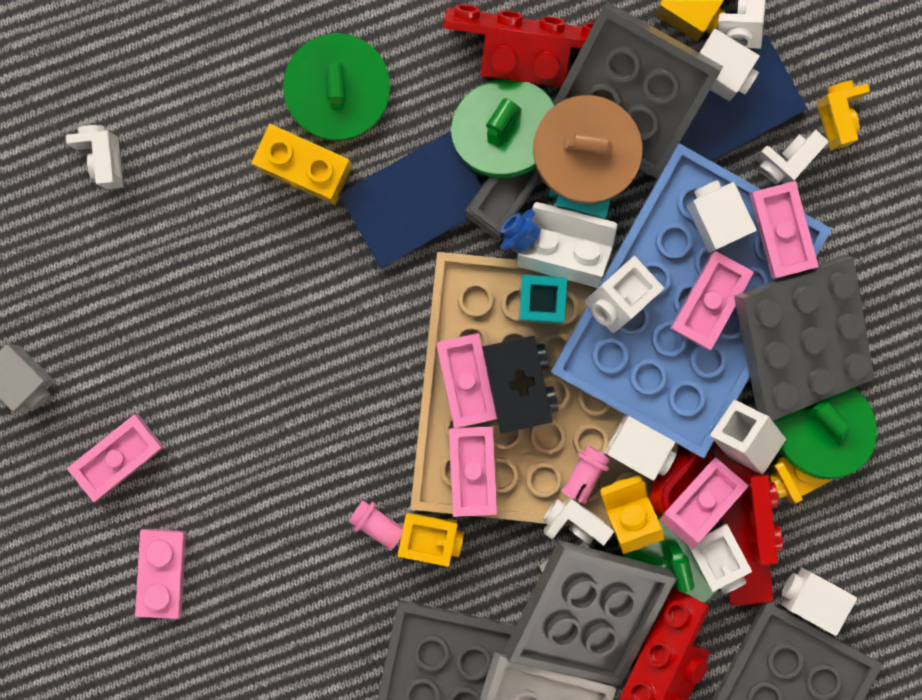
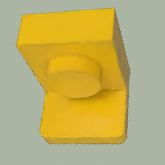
M853 80L835 84L827 88L829 94L816 102L825 135L829 141L830 151L847 147L858 140L857 133L860 130L859 119L856 111L853 108L849 109L848 102L859 100L870 93L868 83L854 87Z
M782 455L772 460L768 466L772 473L768 475L769 482L775 483L778 499L784 497L787 502L793 504L802 501L801 496L831 481L829 479L814 478L800 472Z
M640 475L618 480L612 485L600 489L606 515L623 554L665 539L662 527L649 501L644 481Z
M406 512L397 557L449 567L451 556L459 557L464 532L457 530V520L449 518L444 520Z

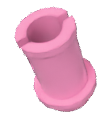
M589 445L586 446L584 452H578L577 455L580 459L565 487L561 490L574 500L578 498L577 501L583 504H587L588 498L603 470L608 471L610 468L607 465L610 457Z
M362 500L348 522L355 526L353 529L355 532H358L360 529L387 547L389 551H392L401 538L403 526H400L375 509L374 502H371L369 505Z

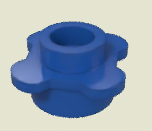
M532 209L527 210L523 215L516 213L504 223L501 228L502 235L500 236L503 239V243L500 246L503 251L512 248L516 253H521L529 248L538 238L541 228L532 220L535 215Z

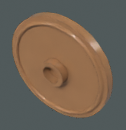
M575 96L556 104L542 118L533 141L534 163L544 183L559 196L577 203H600L619 195L630 185L636 176L642 160L641 135L632 117L618 104L599 96Z

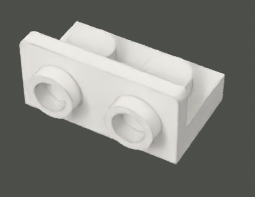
M535 202L532 210L535 212L532 220L541 228V232L529 248L518 253L516 266L554 277H565L569 281L598 288L612 255L617 223Z

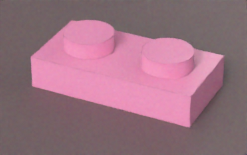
M796 181L750 193L771 278L775 279L819 267Z
M713 251L670 330L706 350H712L736 306L734 296L743 293L754 272L719 252Z
M479 333L436 342L454 428L496 420L497 416Z
M134 414L69 466L67 470L90 499L96 502L161 451L164 446L138 414Z
M493 426L449 428L453 517L497 515Z
M715 457L659 520L689 547L694 549L749 485Z
M140 530L135 617L179 619L181 617L186 531Z

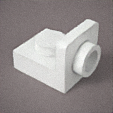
M739 0L737 14L723 13L719 15L718 31L746 48L761 49L766 0Z
M102 125L78 127V134L66 135V144L76 150L92 149V153L87 155V167L91 179H95L97 185L105 189L123 187L119 140L116 135L108 130H104Z
M815 130L806 139L799 134L782 153L787 158V161L769 146H766L755 159L761 164L758 168L767 179L775 184H779L780 181L785 184L793 182L829 141Z
M634 255L585 300V304L591 309L592 315L600 324L606 326L612 333H615L656 297L664 287Z
M569 496L564 503L557 499L542 519L547 523L543 530L544 534L550 539L555 537L567 519L573 522L569 530L589 545L594 539L605 545L614 533L611 526Z
M727 524L708 532L694 549L689 547L712 592L721 589L722 593L726 594L747 583L744 576L751 573L752 570Z

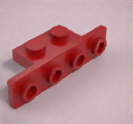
M459 4L455 8H447L443 28L485 34L480 76L562 87L567 75L571 47L582 48L594 23H584L580 27L566 25L563 19L545 16L541 17L539 21L525 19L521 13L502 10L497 14L480 12L481 9L473 5Z
M714 441L712 444L714 458L716 457L749 485L720 518L721 526L724 524L728 525L752 570L751 573L744 576L746 584L728 593L729 602L733 606L766 603V601L771 602L773 600L770 564H778L777 552H782L783 550L781 529L779 525L774 526L772 508L778 507L776 485L774 482H769L768 475H761L729 458Z
M671 588L619 700H689L695 685L702 680L706 673V661L711 651L694 643L709 611L708 604L685 592H679L677 588Z

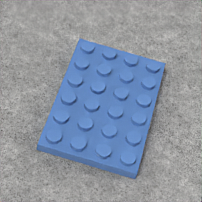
M678 144L598 286L599 288L635 255L664 289L615 333H612L606 326L600 324L587 306L550 373L617 411L659 432L699 457L705 458L714 442L710 434L732 401L738 399L750 374L736 306L712 350H706L670 330L711 253H708L687 208L689 203L697 199L694 191L719 180L721 187L734 182L757 231L715 251L754 272L743 292L783 277L771 278L749 195L762 189L687 147ZM805 214L817 257L832 228Z

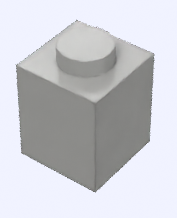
M6 344L0 350V400L12 412L26 411L27 409L34 411L49 397L50 393L47 389L55 380L20 345Z

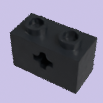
M529 336L482 346L500 433L552 423L551 413L558 412L559 410L554 387H545L542 370L549 369L545 344H536L535 336ZM522 370L524 377H532L533 385L527 387V396L520 397L518 390H510L509 382L516 378L515 371Z

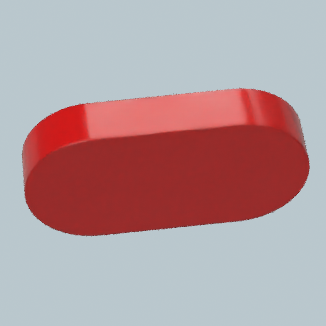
M683 448L675 457L668 472L664 476L659 475L654 481L650 491V503L658 516H663L669 507L714 459L710 450L705 458H701Z

